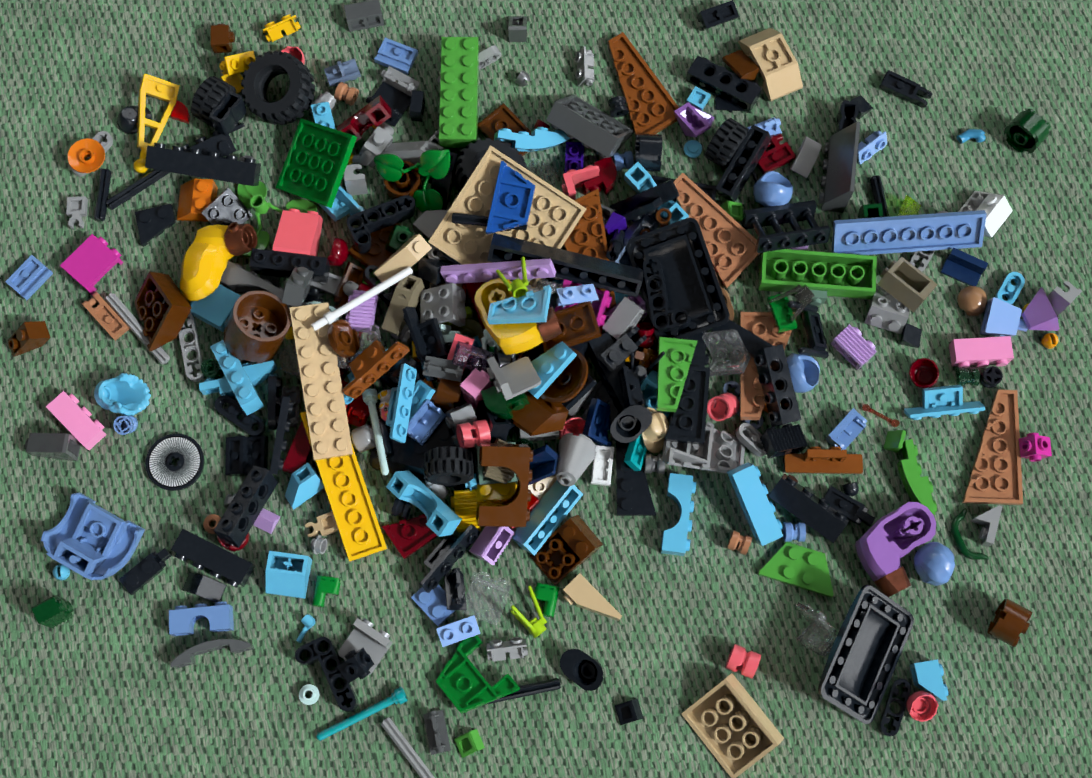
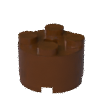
M403 161L404 167L402 169H407L414 164L409 161ZM418 168L402 173L400 180L395 182L384 179L386 192L392 200L405 195L413 197L416 190H422V180Z
M462 375L461 382L438 378L437 390L434 389L435 393L431 398L434 405L447 411L462 405L464 398L460 385L468 376Z
M1006 598L995 611L996 616L993 622H990L987 633L1015 647L1020 639V633L1025 634L1030 625L1028 620L1032 615V611Z

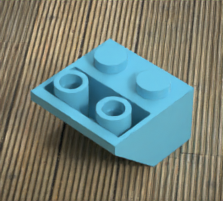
M269 551L265 570L266 593L305 599L312 559L305 555Z

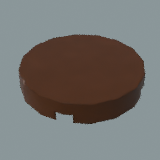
M342 319L329 325L328 340L333 350L339 356L349 358L354 356L359 350L360 340L356 330L350 327L351 324Z

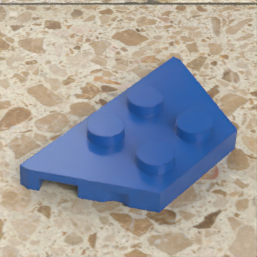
M501 161L486 234L528 224L535 185L529 180L524 179L520 173L511 169L504 161Z

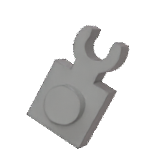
M86 196L67 197L66 214L68 217H71L68 221L71 229H74L76 222H79L81 229L85 226L82 217L87 216L88 199Z

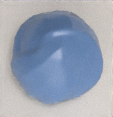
M775 171L766 172L753 185L755 201L764 207L785 205L790 201L793 194V187L790 181Z
M793 353L786 357L794 391L796 393H805L812 390L819 382L820 366L813 357Z
M930 542L923 545L916 552L914 567L921 581L934 586L943 585L949 581L955 568L954 554L948 547L939 542Z

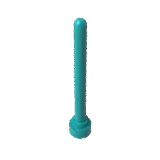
M401 686L391 693L390 697L319 732L316 735L317 740L321 741L394 703L396 705L400 703L401 705L407 702L408 698Z

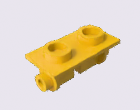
M289 14L282 17V21L276 24L274 21L266 24L263 33H268L265 35L267 41L274 42L283 38L282 30L285 31L287 36L298 32V29L301 27L298 21L294 22L296 15L291 16Z
M254 51L226 56L224 61L219 64L221 70L227 71L228 75L241 73L245 70L248 71L250 62L256 61Z

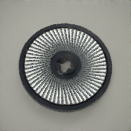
M166 435L157 440L148 451L146 457L147 474L154 484L164 490L179 491L193 485L203 472L205 463L203 450L193 438L187 435ZM173 458L179 460L177 462V466H174L173 464L171 465V463L173 462Z

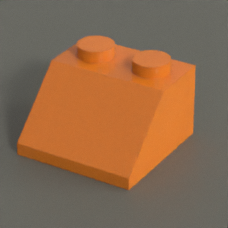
M193 179L180 186L177 221L209 222L201 212L217 198L218 187L213 179Z

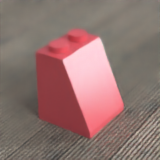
M290 208L289 211L283 210L272 250L318 256L323 218L315 211L301 213L298 209Z

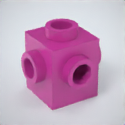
M1039 433L1026 434L1027 437L1019 438L1021 458H1027L1030 462H1037L1052 456L1050 437L1040 436Z

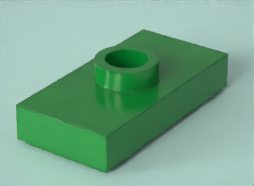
M782 293L768 297L767 301L778 333L796 329L797 323L792 308L787 306L789 301L787 294Z

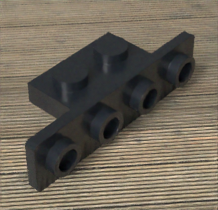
M236 122L232 132L245 127L244 123L239 124V122ZM217 131L212 132L213 136L206 139L203 136L195 140L196 144L190 147L188 144L182 146L184 147L183 151L190 152V148L202 150L201 154L208 155V152L220 153L219 157H225L235 152L236 149L229 134L225 136Z
M671 179L614 203L610 208L615 210V213L624 216L626 221L632 219V222L643 218V214L647 213L649 216L656 213L659 206L678 198L679 193Z
M405 307L402 309L403 317L410 330V338L414 342L416 356L420 360L423 373L426 356L442 358L449 355L437 318L420 323L415 307ZM423 375L427 381H436L438 379L437 377Z
M470 524L458 539L453 535L446 536L423 562L431 569L419 583L427 593L437 587L442 577L450 572L455 562L462 558L468 547L477 540L480 532L473 524Z

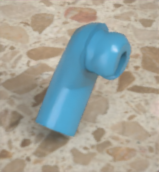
M968 129L958 135L957 140L960 144H963L967 140L975 138L976 142L980 143L986 137L984 135L985 132L981 129Z

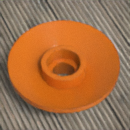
M81 139L75 142L68 152L70 166L80 173L96 171L105 160L103 146L94 139Z

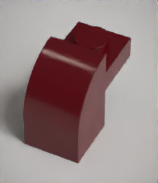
M611 157L593 163V166H599L600 172L599 176L583 182L585 195L598 188L599 192L603 189L605 195L612 191L616 183L617 170Z

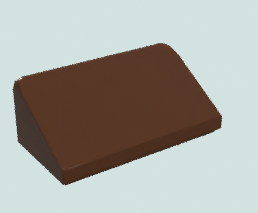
M742 50L735 51L722 58L741 79L755 80L760 70L759 66Z

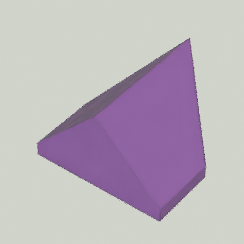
M689 102L674 111L685 136H699L711 128L714 120L712 115L692 106Z
M1041 286L1021 315L1029 330L1058 331L1060 329L1058 317Z

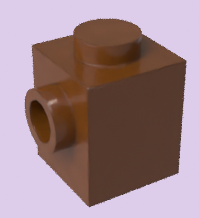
M211 25V47L214 53L232 52V43L235 42L234 31L231 32L229 25Z

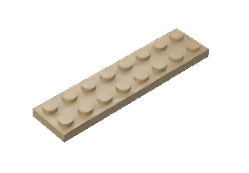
M327 302L290 307L313 459L316 461L353 455L337 353L333 350L328 340L329 324L316 331L311 326L312 323L323 318V315L330 311L329 304Z

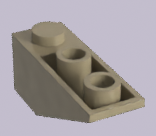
M409 275L400 280L391 299L381 327L382 330L397 336L400 334L406 324L402 309L405 307L416 308L420 302V295L425 290L421 278Z

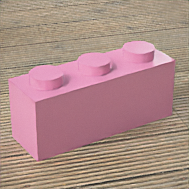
M1011 336L953 339L949 344L951 365L958 366L959 369L968 368L970 365H977L978 368L989 366V364H996L997 367L1008 365L1014 358Z
M475 368L461 383L460 388L464 400L477 410L479 400H483L481 391L492 387V382L489 380L490 376L485 371H479Z
M63 391L46 408L86 449L90 450L107 435L103 431L105 427L97 419L93 421L90 418L92 413L85 406L81 408L77 404L80 401L72 393L68 395Z

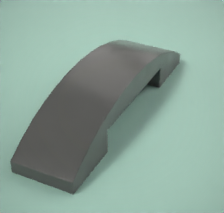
M235 639L207 641L187 649L177 656L170 665L172 668L177 669L195 664L194 656L228 647H230L232 653L237 654L253 650L254 645Z

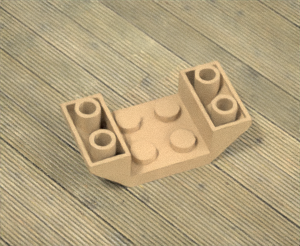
M768 28L738 41L743 52L747 56L751 55L755 64L759 66V71L764 79L762 88L770 102L803 88L798 62L782 33L773 28Z

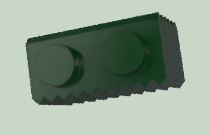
M55 596L31 608L38 624L53 629L58 624L65 623V620L72 619L73 615L71 612L74 611L69 601H64L62 598L59 599Z

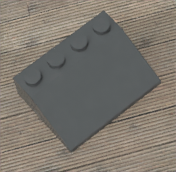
M576 95L555 101L546 121L551 123V127L563 130L569 138L578 139L584 147L596 150L597 154L603 158L613 156L634 133L633 129Z
M855 122L831 135L829 141L825 142L824 153H827L826 159H823L822 164L825 176L821 177L820 187H823V193L820 192L819 204H822L821 210L843 213L854 192L860 122Z

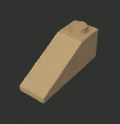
M420 234L413 235L373 274L383 282L405 268L412 267L432 247Z
M580 573L563 589L565 594L563 598L570 605L574 603L577 607L617 621L622 618V615Z

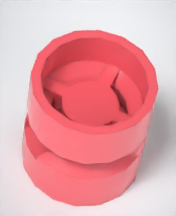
M731 393L715 396L707 403V413L715 421L726 420L736 415L739 411V400Z
M485 419L474 421L472 425L469 422L457 425L456 433L460 447L468 449L473 448L475 444L480 446V443L491 442L489 425Z
M734 644L725 668L733 672L739 670L741 675L752 679L758 668L761 654L754 651L746 652L744 647Z

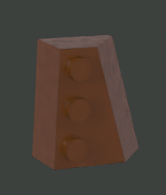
M150 271L134 301L139 320L143 321L145 326L143 334L149 340L148 350L153 351L174 340L192 309L169 274Z
M529 391L524 392V394L528 397L530 404L525 405L520 410H512L513 424L530 436L563 430L569 413L562 403L552 404L546 402L541 397L537 399Z

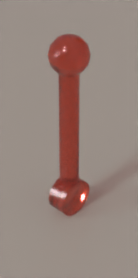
M864 404L862 407L864 411H869L890 422L893 427H898L900 424L897 419L892 420L870 408L868 404Z

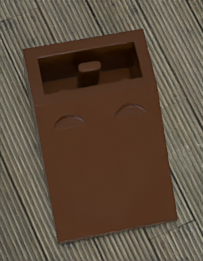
M576 515L569 518L555 531L535 556L531 554L530 557L556 586L591 557L603 543L580 516Z

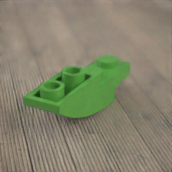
M913 439L904 440L902 446L904 460H900L897 463L902 483L913 502H919L926 506L933 515H936L937 504L932 499L931 494L933 493L932 482L929 481L928 476L920 477L922 470L921 465L917 463V446L914 445Z

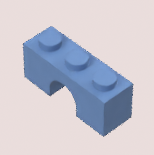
M216 602L215 606L195 604V608L175 606V610H169V634L172 636L194 635L195 622L204 617L209 620L210 631L212 632L234 631L233 606L227 604V602Z

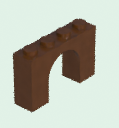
M480 443L479 464L481 466L507 467L511 469L517 477V488L513 496L504 502H477L476 523L478 526L526 527V521L530 520V509H527V502L531 501V490L528 489V483L532 481V470H529L530 462H533V450H530L527 444Z

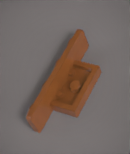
M375 340L349 364L355 379L342 390L343 393L356 399L402 359L410 349L397 341L385 351L382 343Z
M814 446L807 449L804 454L792 453L784 455L785 473L862 474L863 458L861 454H847V450H841V447L821 449V447Z

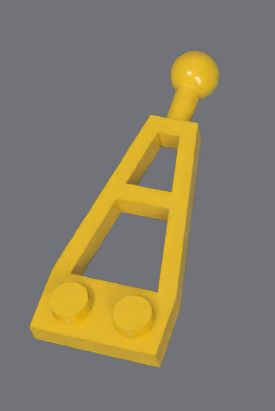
M143 74L138 97L137 147L141 148L139 159L133 165L134 170L138 173H145L148 168H145L147 146H154V142L157 143L175 106L180 85L148 74ZM146 95L168 102L160 122L145 118ZM145 126L156 129L150 143L144 142Z

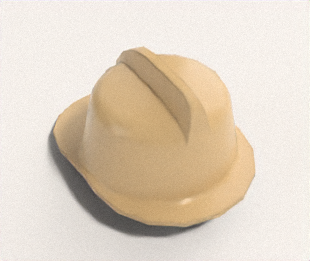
M647 407L652 414V423L642 433V438L646 449L649 452L657 453L663 449L664 438L669 429V421L663 413L657 412L654 408Z

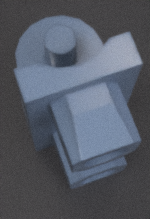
M355 59L343 63L337 61V65L324 69L330 87L337 86L340 82L352 81L361 77Z

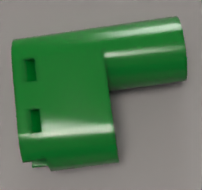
M317 576L312 606L324 607L326 594L339 595L341 585L339 578Z
M537 583L536 587H534L537 601L545 602L542 614L543 616L553 618L559 587Z

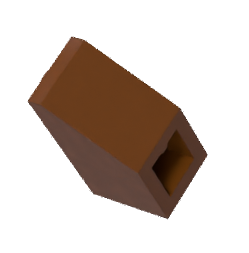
M45 321L23 322L8 339V347L13 357L42 347L51 338Z

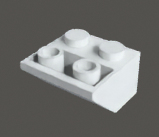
M974 191L958 212L985 210L987 215L984 236L992 238L1013 210L1004 195Z

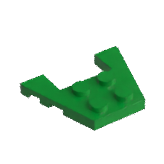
M477 635L464 639L459 644L457 651L435 681L461 714L520 690V687L509 674L505 675L491 687L467 658L468 655L483 644Z

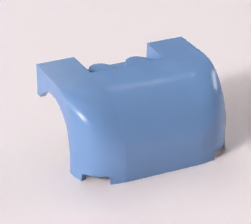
M80 492L74 493L70 497L71 501L68 511L60 523L54 528L44 531L41 541H43L44 548L48 552L46 554L90 580H102L113 576L130 560L145 529L129 520L124 521L95 504L96 501Z

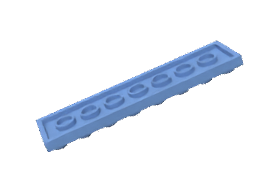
M985 210L834 220L832 253L873 255L953 249V247L956 249L982 247L987 213Z

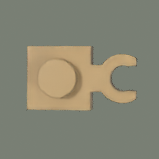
M332 511L316 517L318 523L308 522L305 524L306 528H314V531L308 534L310 538L317 537L320 532L322 536H327L339 531Z

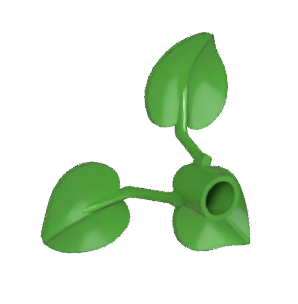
M259 181V186L238 184V199L247 209L253 208L255 210L258 229L253 227L258 241L255 249L265 250L269 245L270 235L266 231H261L260 214L267 213L269 208L281 214L283 210L275 207L270 202L267 203L265 200L267 188L263 182ZM294 199L286 205L287 211L290 208L298 209L301 213L317 211L314 203L304 199ZM252 251L242 255L244 257H251Z

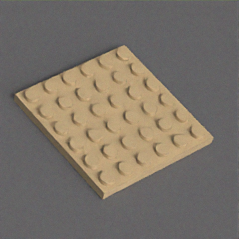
M490 145L428 242L462 265L492 263L487 261L494 233L486 234L487 226L452 223V214L489 216L501 161H504L511 169L520 173L524 179L533 183L535 191L527 230L507 229L496 232L497 234L561 249L587 209ZM541 278L532 279L527 285L528 292L535 289Z

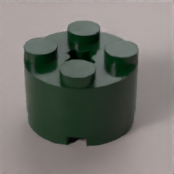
M1027 109L1020 112L1007 125L1004 135L1007 134V143L1016 151L1021 153L1027 151V154H1030L1048 137L1051 126L1048 121L1036 114L1033 109Z

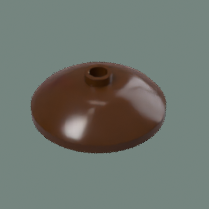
M570 348L577 356L540 396L543 400L552 404L564 403L574 398L582 390L588 377V364L585 357L579 351Z

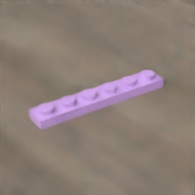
M551 258L525 260L527 279L555 277L556 270ZM521 261L441 266L440 270L446 284L488 282L492 279L500 278L496 273L497 269L508 280L523 279Z

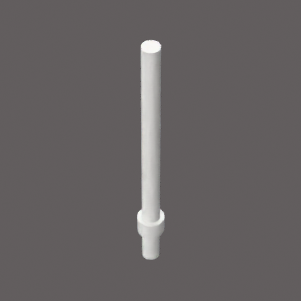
M409 266L333 312L325 313L323 318L311 324L313 330L316 331L326 324H332L336 321V318L413 273V270Z

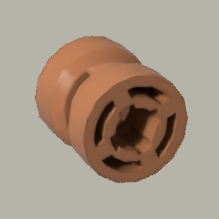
M340 82L335 90L334 98L339 101L344 100L346 104L352 106L358 98L359 90L355 87L350 88L346 83Z
M733 530L727 549L738 550L740 554L746 555L752 537L748 535L742 536L739 532Z

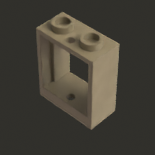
M903 257L897 262L893 260L880 274L882 279L878 283L880 287L913 313L938 285Z

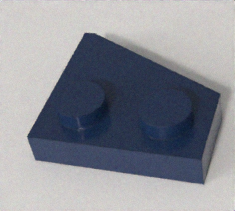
M592 398L582 434L602 446L611 447L612 441H608V430L611 427L610 405L599 399Z

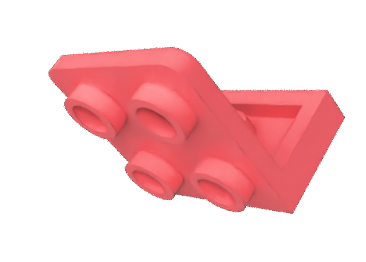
M588 165L580 170H568L563 174L562 193L575 200V189L583 187V182L599 176V166Z

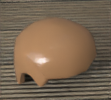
M967 286L960 291L957 297L959 308L963 309L969 316L980 315L987 306L986 293L977 286Z

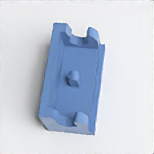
M427 399L409 421L407 435L423 446L446 417V414Z
M853 408L825 440L833 447H841V450H845L867 426V420Z

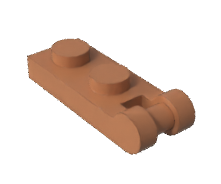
M95 292L92 294L93 297L88 301L85 300L82 305L116 341L130 328L106 301ZM100 303L96 308H93L95 304Z

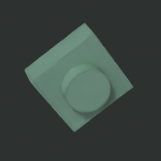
M808 289L805 295V302L816 306L824 304L827 299V291Z

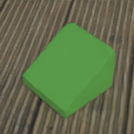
M726 201L720 205L734 220H743L742 203Z
M888 431L884 449L895 453L899 452L902 449L906 431Z
M477 729L454 739L462 758L485 748Z

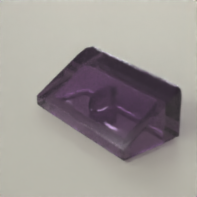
M458 341L452 364L471 370L476 368L488 374L486 368L489 365L486 359L493 357L494 353Z

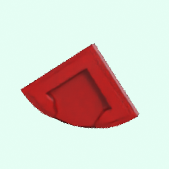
M177 100L171 113V118L189 124L190 115L188 109L182 102Z

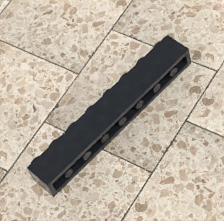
M497 233L493 234L487 261L507 262L521 261V257H525V260L551 258L556 270L555 277L585 285L594 284V287L638 297L643 281V269Z

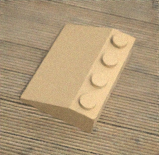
M733 673L682 713L685 720L731 778L738 777L777 747L784 739Z

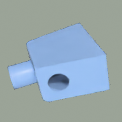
M995 297L987 301L980 331L981 335L1012 337L1016 335L1017 330L1026 332L1028 327L1024 319H1020L1022 312L1020 308Z

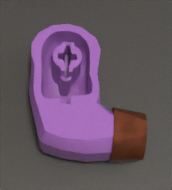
M908 502L897 510L883 516L856 541L857 554L865 571L874 581L873 583L878 590L887 597L911 585L904 567L900 566V558L908 554L916 546L931 541L935 535L936 521L934 515L926 506L919 502Z

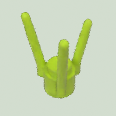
M521 257L522 280L515 279L510 284L500 270H496L500 279L507 286L508 291H512L514 298L526 295L525 292H528L527 285L529 282L527 280L525 257Z
M529 585L528 590L539 620L535 617L528 621L514 605L511 606V613L529 631L533 638H536L547 629L544 625L547 621L543 617L533 589Z

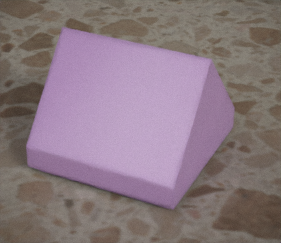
M263 508L254 522V526L272 534L280 516Z

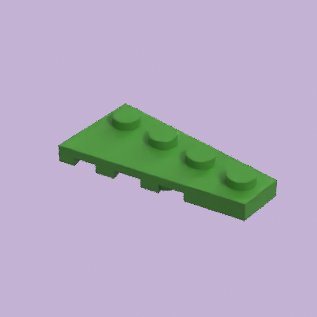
M659 337L658 355L662 351L665 352V355L660 359L657 366V411L676 412L697 345L696 340Z

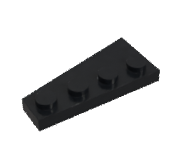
M690 367L678 408L674 412L665 441L704 445L710 368Z
M616 440L617 516H656L643 465L641 471H634L624 462L629 442L622 443Z

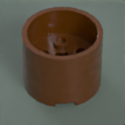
M250 291L240 296L235 302L224 328L223 340L228 351L241 361L244 359L256 362V364L272 359L278 352L291 325V316L287 305L282 303L279 297L266 291Z

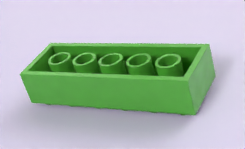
M442 37L439 143L444 148H466V145L471 142L474 144V141L477 140L478 37Z
M792 249L763 252L760 254L758 290L806 294L808 289L827 291V296L872 299L876 292L877 256Z

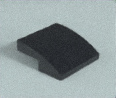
M267 436L226 437V476H247L253 466L268 470Z

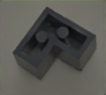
M479 400L475 415L477 420L485 419L487 421L491 434L490 443H495L496 438L506 441L509 430L516 429L517 427L513 424L514 420L501 419L495 416L486 407L484 400Z

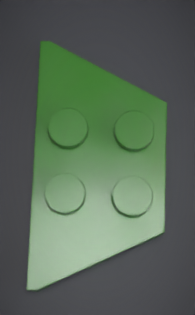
M786 542L758 573V575L831 598L833 597L825 553Z

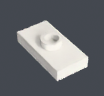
M595 445L596 456L593 460L591 484L610 486L614 447Z

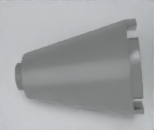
M568 433L560 439L556 478L561 485L573 486L594 460L596 446L590 438L583 434L576 436L573 433Z

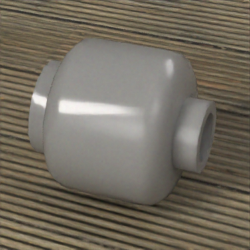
M366 424L352 430L351 443L353 449L356 448L359 452H365L376 447L373 428L370 425Z

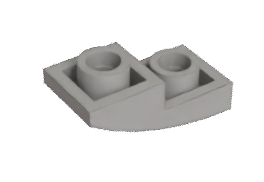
M806 136L797 151L798 154L790 170L807 178L822 145Z

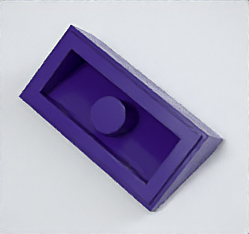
M615 212L611 213L604 226L608 242L612 239L615 230L618 229L619 234L620 230L625 232L628 229L626 218Z

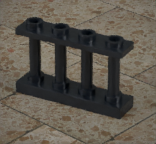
M814 200L744 210L743 228L745 230L754 228L758 235L757 253L827 243L831 230L829 226L819 227L814 219L817 207ZM807 220L811 228L802 230L798 221ZM789 223L793 231L783 232L780 224ZM772 226L776 234L766 235L762 227Z

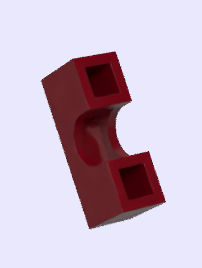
M378 96L338 125L336 130L356 136L357 142L368 128L373 125L378 127L391 117V108L381 96Z

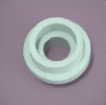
M311 684L303 686L299 692L300 701L306 705L315 704L320 696L318 688ZM307 691L312 692L311 698H306L305 694Z

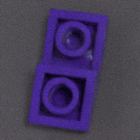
M566 142L564 173L572 169H583L584 146L581 142Z

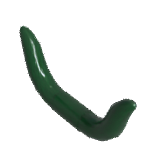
M964 508L953 518L951 523V533L955 543L965 557L972 560H989L987 555L973 553L965 546L958 530L959 523L965 518L967 509Z

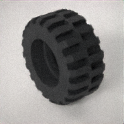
M277 50L273 53L271 51L265 52V56H257L255 58L256 61H251L248 65V71H244L243 75L245 78L241 80V86L244 87V89H241L242 97L245 98L244 103L253 114L266 122L268 121L274 125H286L287 121L293 123L297 117L301 118L304 116L303 112L310 108L309 103L314 99L312 92L315 91V85L311 83L314 81V78L307 66L291 54ZM280 74H288L290 86L287 94L281 100L269 103L266 94L269 83Z
M485 138L484 141L479 139L474 141V144L472 142L466 145V148L461 150L457 159L454 173L456 190L459 193L461 192L490 145L527 169L523 156L519 155V151L515 147L512 148L509 143H502L498 139L494 141L491 138Z

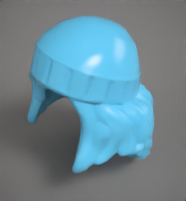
M121 373L115 378L99 382L94 390L95 400L100 407L113 413L134 416L146 409V406L149 405L151 394H149V387H147L146 383H143L142 379L127 373Z

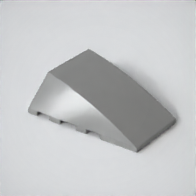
M672 412V414H671V417H670V420H669V427H670V424H671V421H672L674 412ZM707 422L704 445L665 441L664 438L662 461L667 465L727 473L744 464L745 446L735 436L724 430L720 432L714 428V424Z

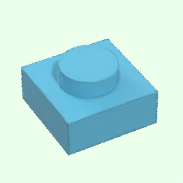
M695 86L686 103L689 102L692 106L703 110L711 94Z

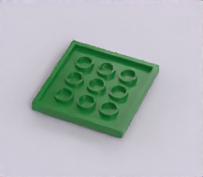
M300 119L276 188L332 208L357 137Z

